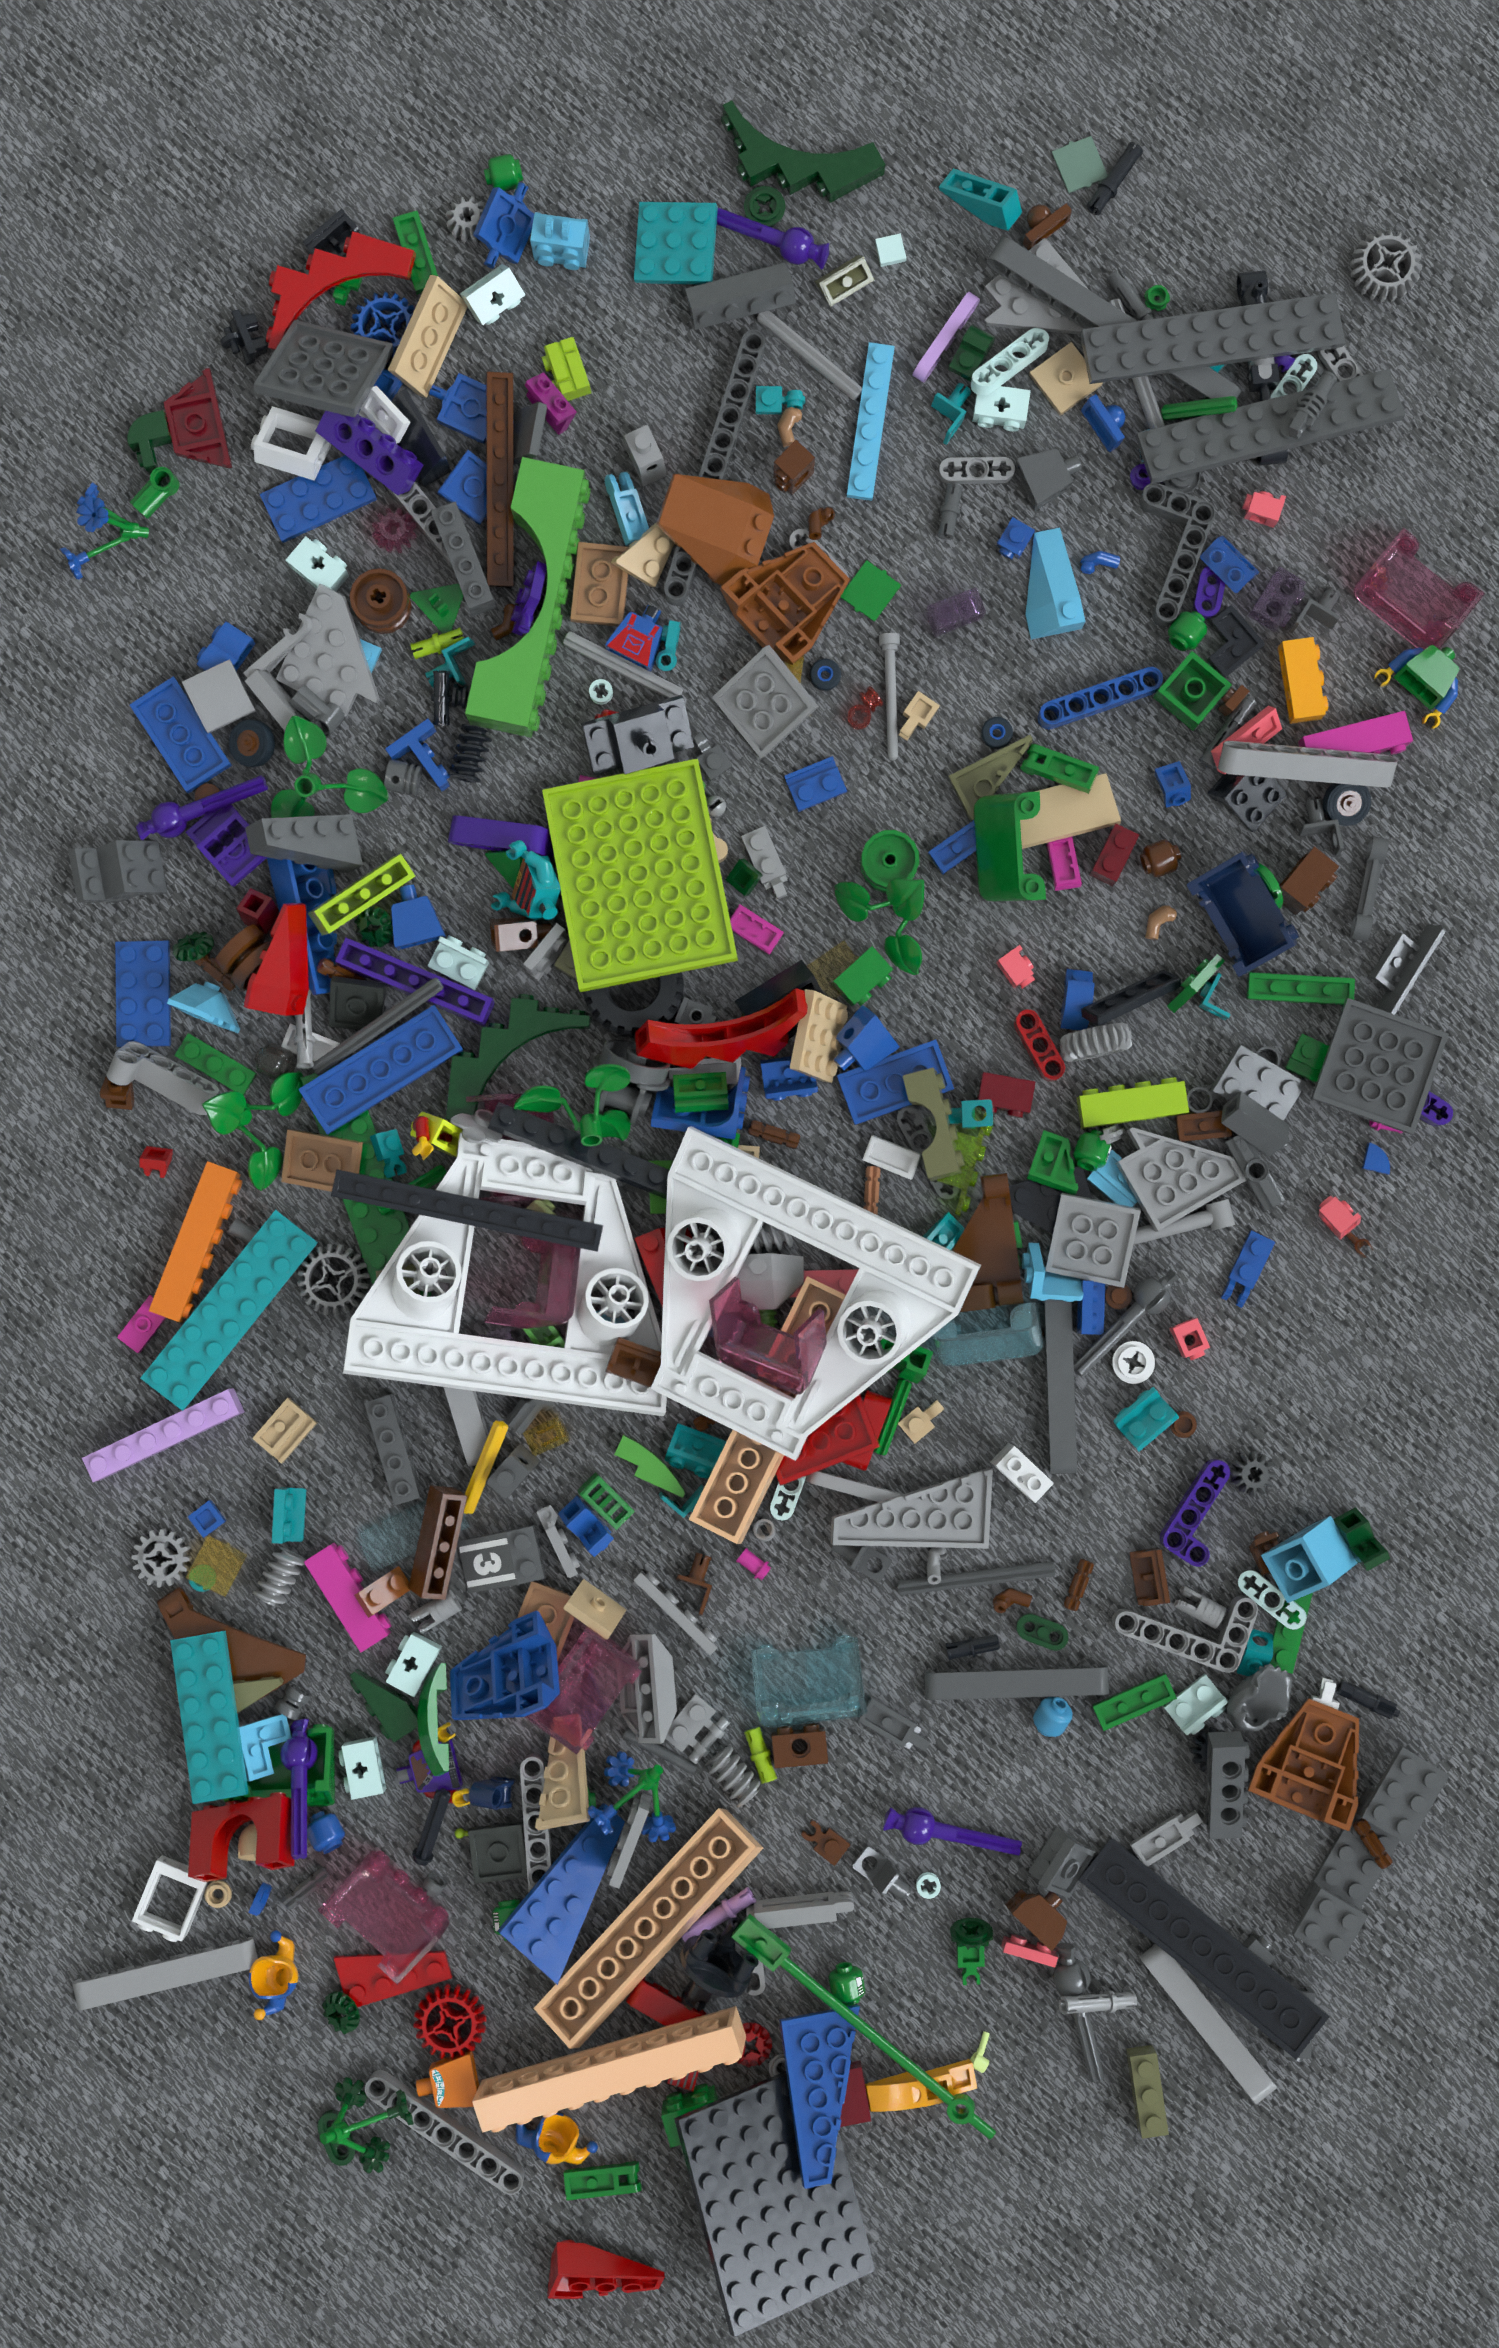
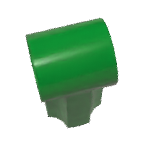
M157 467L150 474V480L134 496L130 503L149 519L169 496L177 493L180 486L179 480L168 468ZM164 477H170L168 485L160 487L161 480Z

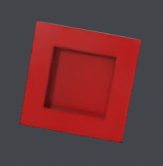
M146 1146L139 1158V1167L143 1168L146 1176H150L152 1169L160 1171V1178H164L172 1161L173 1149Z

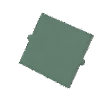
M1092 136L1077 142L1070 141L1069 145L1051 152L1068 194L1084 187L1090 188L1092 184L1107 177V172Z

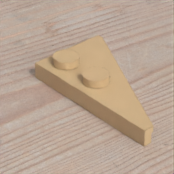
M655 523L642 534L639 540L632 542L625 552L620 556L614 557L611 563L646 585L656 587L675 543Z

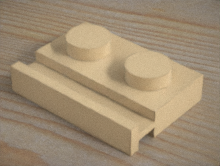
M287 1398L252 1439L282 1464L318 1422L311 1418L293 1400Z

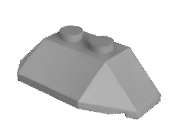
M775 1253L748 1254L721 1309L724 1312L778 1309L804 1284V1257ZM717 1257L710 1258L713 1268L719 1267L722 1260ZM704 1260L699 1261V1267L706 1268Z
M632 1634L629 1636L628 1642L617 1659L621 1714L629 1728L636 1735L635 1738L638 1743L661 1744L664 1743L677 1712L673 1657L655 1634Z

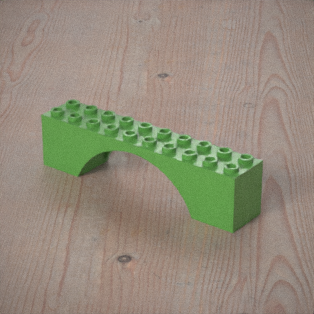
M525 457L521 459L511 511L515 523L532 537L545 558L547 565L546 596L539 616L529 633L502 654L488 660L476 662L465 711L470 725L532 738L533 731L537 732L539 729L540 716H538V707L544 705L546 697L544 680L549 681L552 665H549L550 655H555L557 648L555 630L561 629L563 620L560 607L561 604L566 605L568 589H566V580L572 579L574 570L572 554H577L578 542H580V539L577 538L578 528H583L585 521L583 503L588 504L591 488H588L589 480L586 479L585 471L582 469Z

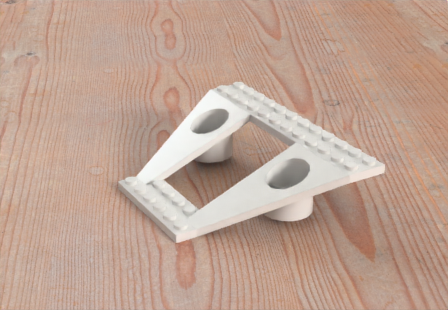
M690 1126L687 1128L667 1177L661 1366L651 1389L796 1461L809 1434L959 1314L981 1265ZM764 1222L859 1267L795 1398L699 1352ZM696 1223L708 1225L706 1232L700 1233ZM689 1225L694 1234L692 1238L685 1236ZM712 1228L717 1231L721 1238L715 1240L710 1235ZM722 1241L724 1254L716 1251V1244ZM684 1242L688 1243V1244L686 1245V1247H685V1251H684ZM711 1256L722 1260L719 1267L713 1268L710 1261ZM704 1260L706 1268L696 1265L699 1261ZM867 1306L880 1308L878 1314L870 1315ZM861 1307L865 1317L863 1321L853 1317L854 1311ZM882 1312H886L892 1321L885 1323L884 1319L880 1317ZM852 1323L860 1327L857 1333L853 1334ZM895 1324L897 1336L894 1337L887 1334V1327ZM884 1338L894 1343V1345L883 1350L880 1340ZM875 1344L877 1351L866 1349V1347Z
M460 1133L456 1160L436 1190L479 1199L480 1190L585 1205L582 1221L603 1225L598 1252L578 1248L564 1348L459 1334L474 1226L419 1215L350 1319L343 1373L664 1416L666 1413V1396L652 1390L650 1387L605 1372L613 1346L618 1337L661 1352L662 1335L616 1179L523 1142L505 1139L493 1142L485 1139L482 1143L476 1144L467 1142L462 1138V1133ZM411 1263L417 1269L416 1271L404 1270ZM442 1269L446 1271L447 1276L440 1275ZM403 1277L413 1278L414 1283L407 1287ZM440 1282L450 1283V1289L446 1293L440 1288ZM415 1288H418L419 1290L424 1291L423 1296L414 1293L413 1290ZM599 1289L604 1296L602 1298L592 1297L591 1294ZM435 1290L439 1295L437 1297H427V1292ZM592 1304H599L601 1311L596 1313ZM627 1308L634 1309L635 1319H632L626 1312ZM605 1314L611 1317V1322L604 1320L601 1316ZM621 1316L626 1323H615V1318Z

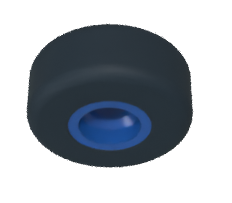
M820 659L810 669V681L819 690H832L840 682V667L831 659ZM823 671L829 672L830 676L828 679L821 677Z
M1002 717L988 719L981 730L983 742L993 749L1004 748L1010 743L1013 736V728L1010 722ZM999 729L1001 736L994 737L993 730Z

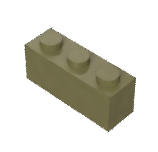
M1153 2045L1126 2048L1136 2122L1140 2136L1144 2139L1169 2135L1157 2052Z

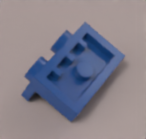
M1224 536L1218 537L1200 556V559L1234 593H1238L1260 573Z
M1080 1281L1084 1295L1081 1301H1077V1334L1102 1335L1104 1333L1105 1284L1094 1281Z

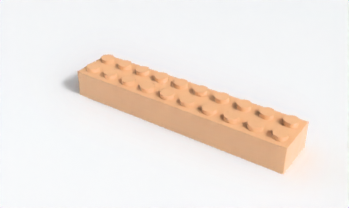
M807 1276L757 1380L795 1398L846 1295ZM732 1430L689 1520L736 1544H742L784 1455Z
M718 1808L559 1980L558 1985L556 1984L534 2007V2010L569 2049L580 2048L760 1853L763 1847L728 1810Z
M734 2006L483 2079L472 2103L482 2133L490 2130L492 2132H499L505 2129L507 2125L514 2123L523 2125L530 2122L534 2117L541 2115L545 2118L550 2117L562 2109H578L586 2102L593 2100L596 2103L605 2101L610 2095L617 2093L627 2095L638 2087L646 2085L647 2088L657 2086L662 2080L669 2078L678 2080L693 2071L698 2070L699 2073L712 2069L714 2065L724 2063V2065L733 2064L739 2058H742L746 2034L737 2007Z

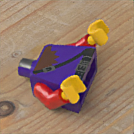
M447 1722L438 1728V1744H448L449 1772L441 1776H434L424 1758L419 1739L413 1744V1751L408 1755L410 1765L397 1768L396 1772L400 1784L414 1781L417 1792H423L426 1797L431 1799L434 1798L436 1790L445 1788L446 1791L451 1793L449 1803H453L456 1807H462L470 1804V1801L467 1802L463 1798V1794L470 1791L468 1788L457 1790L461 1789L463 1782L452 1742L455 1733L450 1735L447 1732L446 1728L451 1725L450 1722Z

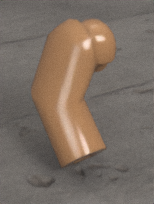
M789 407L785 409L777 424L783 447L790 446L795 441L792 427L794 423L799 422L802 418V412L799 408Z
M1164 905L1151 913L1148 917L1145 938L1158 940L1160 926L1165 922L1174 921L1177 916L1176 910L1169 905Z

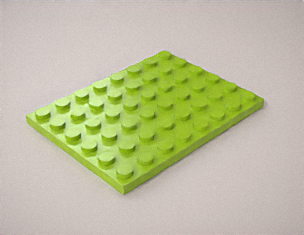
M698 759L542 790L580 992L738 961Z

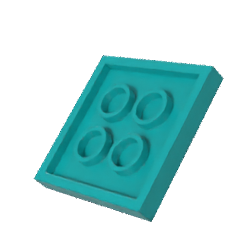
M639 202L634 271L635 283L701 285L712 282L717 204Z

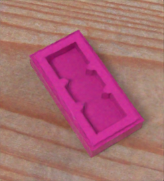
M1068 837L1046 843L1055 891L1081 887L1082 882L1073 838Z
M741 904L738 905L730 918L732 932L768 955L772 953L784 934L783 931Z
M152 1295L148 1296L117 1337L138 1354L167 1319L149 1311L154 1298Z

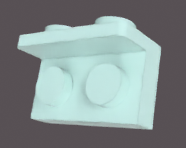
M448 935L447 939L440 936L438 939L439 944L428 967L476 990L489 964V961L484 958L486 954L474 947L470 951L461 947L463 942Z
M1204 1673L1176 1696L1177 1699L1163 1707L1186 1735L1190 1733L1194 1735L1205 1726L1203 1722L1208 1718L1219 1716L1226 1709L1225 1705L1228 1701Z

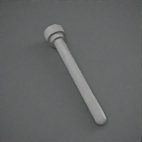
M883 633L879 635V646L882 647V652H885L888 758L894 761L898 758L895 652L898 651L897 647L900 646V634Z

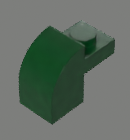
M971 325L965 333L948 370L971 382L973 373L980 365H983L991 350L995 336Z
M164 410L140 416L133 422L128 431V445L133 452L140 451L136 453L138 463L141 468H145L149 475L158 467L154 447L172 443L167 416Z
M1356 1507L1333 1519L1357 1564L1360 1563L1366 1571L1390 1559L1388 1551L1374 1537L1369 1521Z

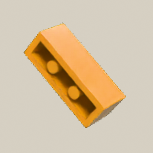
M1314 637L1282 641L1278 646L1289 723L1321 720L1328 711V700L1322 693L1321 686L1324 685L1323 671L1318 668L1317 660L1320 659L1319 646L1314 643Z

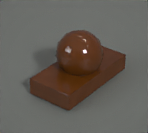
M1041 204L1033 206L1028 211L1027 222L1032 230L1025 234L1023 245L1028 251L1042 239H1047L1069 222L1072 209L1068 204H1064L1054 213H1051L1047 206Z

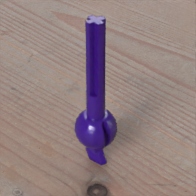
M718 208V225L780 248L781 256L790 264L800 265L808 261V259H812L820 269L824 268L829 256V243L814 244L812 234L805 228L796 226L783 232Z
M261 775L181 807L175 802L160 803L152 811L150 820L137 824L138 835L141 840L149 834L155 833L164 838L178 837L185 831L187 821L268 790L266 780Z
M305 1718L293 1721L289 1728L292 1738L287 1739L280 1752L282 1764L291 1771V1856L295 1860L307 1858V1770L314 1766L318 1756L316 1744L307 1737L306 1728L309 1719Z
M923 1807L910 1808L904 1815L898 1814L894 1809L890 1808L885 1814L883 1824L884 1831L894 1828L901 1830L902 1837L913 1845H922L928 1843L931 1838H937L1018 1856L1021 1852L1022 1841L936 1822L933 1814Z

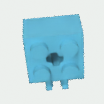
M535 212L530 239L534 261H538L543 266H553V263L563 264L565 268L570 270H578L579 267L586 268L590 241L588 220Z

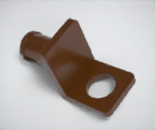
M695 1553L689 1575L683 1576L678 1574L676 1580L706 1589L698 1613L699 1616H702L712 1585L704 1581L712 1558L705 1555L700 1566L703 1554Z

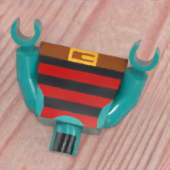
M521 840L511 843L509 845L511 849L506 851L508 858L511 860H516L519 857L523 858L512 892L513 901L508 893L500 892L493 895L499 902L492 903L491 907L496 911L508 907L513 913L535 920L542 917L546 920L554 918L557 915L555 906L560 894V884L549 857L540 856L533 851L528 852L525 843Z

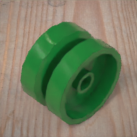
M883 830L873 835L866 842L860 859L861 874L865 882L874 890L886 893L887 885L893 879H914L919 866V851L915 842L905 833L897 830ZM887 857L893 858L892 862L895 863L889 865L885 861L887 860Z

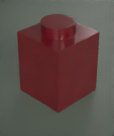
M252 888L249 889L236 908L245 925H257L265 934L268 933L280 913L271 897Z

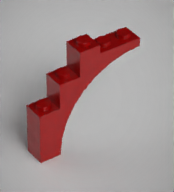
M352 231L351 238L347 237L344 244L343 253H346V258L315 248L314 254H309L306 270H309V274L277 265L276 271L271 272L269 286L272 287L271 292L274 295L280 296V301L276 300L274 303L272 315L275 316L273 327L269 326L266 335V342L269 343L268 348L275 351L292 322L297 320L316 298L330 288L349 280L367 276H391L410 280L416 257L415 251Z
M795 988L773 1005L753 1014L729 1021L687 1025L647 1020L635 1033L636 1054L640 1057L693 1069L705 1056L734 1063L746 1050L774 1057L788 1044L787 1032L807 1014L808 1005L806 1003L805 991Z

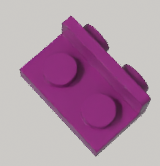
M544 372L527 380L525 383V387L528 389L526 396L532 404L537 402L546 404L545 419L558 435L566 431L577 413L576 410Z

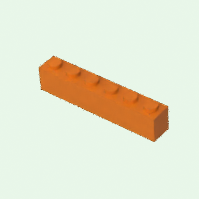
M207 1161L149 1308L150 1312L180 1323H184V1320L188 1319L192 1314L194 1305L191 1302L194 1295H198L202 1289L204 1280L201 1277L204 1269L208 1270L212 1263L213 1254H211L214 1244L218 1245L221 1240L223 1230L220 1228L223 1220H228L232 1212L233 1205L230 1202L233 1194L237 1195L242 1186V1180L239 1179L241 1174Z

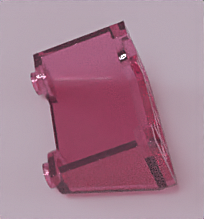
M1403 528L1355 585L1354 595L1359 602L1416 648L1421 647L1425 650L1430 645H1434L1440 649L1460 627L1485 593L1469 582H1461L1455 589L1449 586L1414 557L1419 549V542L1414 535Z
M587 1626L558 1668L560 1694L547 1708L527 1715L525 1718L576 1755L581 1748L586 1751L595 1739L591 1735L621 1690L627 1682L633 1684L642 1672L638 1669L640 1663L611 1638L604 1639Z

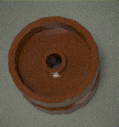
M381 568L371 569L359 575L352 584L350 592L351 607L360 623L369 631L379 634L393 633L403 627L409 619L412 609L410 594L401 578L392 571Z
M254 924L246 927L234 936L222 948L214 960V966L223 975L232 974L231 983L240 992L247 990L252 973L257 974L263 961L259 958L262 951H267L271 941L264 942L265 933Z

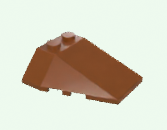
M673 474L656 525L678 547H682L691 556L690 559L695 564H699L708 573L707 576L713 582L722 586L740 570L758 566L774 519V512L770 495L749 483Z
M815 542L786 552L783 556L771 561L768 559L753 568L740 570L722 585L720 590L734 618L763 648L770 645L782 661L793 665L813 647L850 579Z
M1308 1698L1256 1764L1247 1791L1312 1819L1350 1831L1358 1807L1357 1753H1359V1718Z

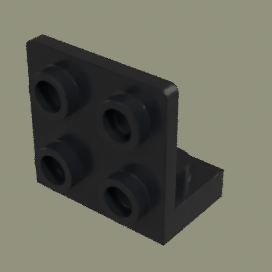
M1227 773L1223 774L1208 791V795L1213 800L1227 804L1250 832H1255L1287 795L1275 778Z

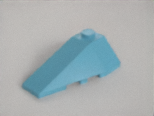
M1060 528L1034 533L1025 612L1031 640L1079 630L1085 624L1079 591Z
M206 981L204 986L195 983L168 999L167 1004L192 1017L235 1033L240 1031L228 1000L224 994L219 992L220 987Z

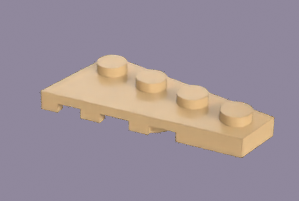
M578 1713L553 1718L548 1747V1764L545 1767L543 1777L545 1779L543 1794L540 1795L539 1818L536 1819L535 1825L538 1831L590 1821L582 1716Z

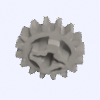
M162 1528L158 1535L155 1530L149 1531L150 1538L146 1535L140 1537L143 1544L134 1545V1548L139 1552L131 1556V1559L138 1560V1564L133 1567V1570H141L138 1576L139 1579L148 1577L147 1585L157 1581V1587L160 1588L166 1581L168 1586L174 1584V1578L177 1580L183 1578L181 1571H189L190 1568L185 1565V1562L192 1560V1557L187 1556L185 1552L191 1548L190 1546L183 1547L184 1537L175 1538L177 1531H171L167 1535L166 1528ZM156 1541L155 1548L151 1552H146L149 1545ZM169 1542L176 1548L178 1553H175L169 1547ZM162 1552V1556L171 1559L164 1561L161 1564V1560L151 1557L156 1556ZM146 1563L154 1569L153 1572L147 1567ZM171 1564H177L175 1570L167 1575L168 1567Z

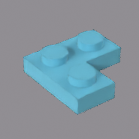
M277 1714L239 1726L247 1781H253L274 1774L268 1747L285 1742L291 1738L287 1717L283 1714Z

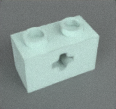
M501 264L461 292L460 295L477 322L482 325L485 323L488 325L495 322L500 317L499 313L506 308L510 310L516 307L521 302L520 299L525 296V293L510 268ZM493 292L497 293L495 295V298L497 299L495 302L491 300L493 298Z
M1000 386L988 395L976 394L972 422H978V426L984 428L1000 425L1004 426L1003 428L1007 431H1018L1019 428L1024 429L1030 390ZM998 405L1003 406V412H999Z
M305 536L286 559L289 567L316 589L319 584H323L337 591L349 577L345 569L347 567L346 563L336 555L333 558L326 553L327 548L317 539L312 542ZM316 563L323 564L324 568L321 570L318 567L315 568L314 565Z
M413 1632L410 1637L405 1635L398 1647V1650L402 1651L398 1660L392 1659L385 1672L389 1675L386 1683L415 1697L442 1646L416 1632ZM411 1657L416 1658L415 1664L418 1667L408 1668L409 1663L406 1660H409Z
M377 1736L345 1742L341 1746L342 1750H339V1760L341 1766L346 1768L347 1777H344V1787L346 1793H350L351 1800L383 1794L386 1790ZM359 1762H361L363 1767L367 1766V1770L363 1775L361 1770H356Z

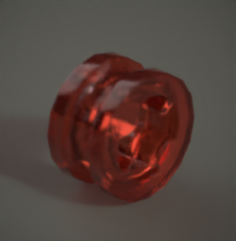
M871 686L867 687V692L859 693L861 700L870 712L874 713L877 706H883V701Z
M861 704L851 707L847 716L849 725L857 730L866 728L871 720L869 708ZM855 711H861V714L863 712L866 714L867 717L863 718V723L858 724V720L853 721L852 718L855 716Z

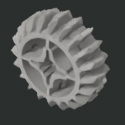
M1391 229L1385 235L1379 230L1375 236L1370 233L1365 241L1359 242L1358 249H1355L1352 254L1354 259L1350 262V267L1354 269L1351 272V278H1358L1354 283L1355 287L1364 286L1361 295L1370 291L1372 292L1370 300H1373L1376 295H1380L1379 300L1381 303L1385 301L1388 295L1389 300L1392 302L1395 301L1397 296L1403 298L1407 293L1406 291L1409 292L1414 288V283L1420 278L1418 273L1421 271L1422 265L1418 263L1421 259V254H1414L1417 250V245H1409L1410 237L1403 240L1401 239V232L1393 236ZM1371 252L1375 265L1369 271L1367 255ZM1403 261L1405 264V276L1401 279L1398 265ZM1386 263L1388 265L1392 264L1390 268H1388V266L1387 268H1385L1384 266Z
M1122 1022L1075 1031L1064 1035L1060 1039L1061 1054H1063L1065 1061L1076 1062L1122 1052L1132 1046V1035L1128 1024Z
M327 1244V1253H325L322 1247H317L319 1256L317 1257L314 1253L310 1252L308 1257L312 1262L303 1261L301 1263L307 1268V1271H298V1275L305 1276V1281H298L297 1285H306V1289L302 1290L300 1295H310L305 1302L307 1305H311L316 1301L314 1311L316 1312L324 1306V1315L330 1314L331 1307H333L334 1315H340L341 1306L345 1313L350 1312L348 1303L358 1307L359 1303L355 1297L364 1299L366 1296L360 1292V1288L369 1289V1284L362 1283V1279L370 1278V1275L368 1273L361 1274L360 1271L367 1268V1264L357 1265L362 1256L357 1254L351 1258L353 1254L352 1248H348L343 1254L344 1246L338 1244L336 1252H334L332 1244ZM329 1258H340L347 1262L351 1268L337 1271L333 1264L330 1263ZM322 1263L323 1277L313 1284L314 1271ZM331 1273L333 1275H344L339 1277V1281H336L338 1282L336 1287L334 1284H324L328 1282L327 1279L330 1278L329 1274ZM354 1275L353 1288L345 1296L344 1282ZM329 1288L337 1296L338 1301H326L317 1294V1291Z

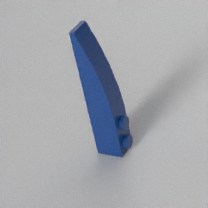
M267 857L279 911H281L283 904L303 903L306 905L309 988L313 995L330 993L331 978L328 977V974L325 976L319 973L317 966L318 962L324 958L334 962V965L337 964L335 962L336 957L334 956L337 934L333 931L322 936L307 913L330 899L332 895H336L333 869L325 870L317 868L316 865H302L288 859L278 860Z

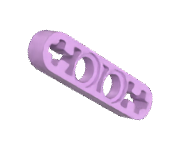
M971 292L964 296L913 372L915 378L923 383L927 380L941 360L942 352L944 350L947 351L956 338L954 335L957 330L962 329L976 309L980 298Z

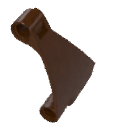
M1007 1173L980 1176L983 1198L952 1250L981 1265L960 1312L1024 1303Z
M180 1587L157 1601L158 1607L175 1639L226 1631L233 1681L261 1680L263 1677L272 1676L275 1678L282 1677L284 1680L282 1685L305 1671L306 1654L243 1632L193 1610L190 1599Z

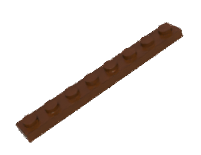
M486 372V581L489 587L512 588L513 373Z

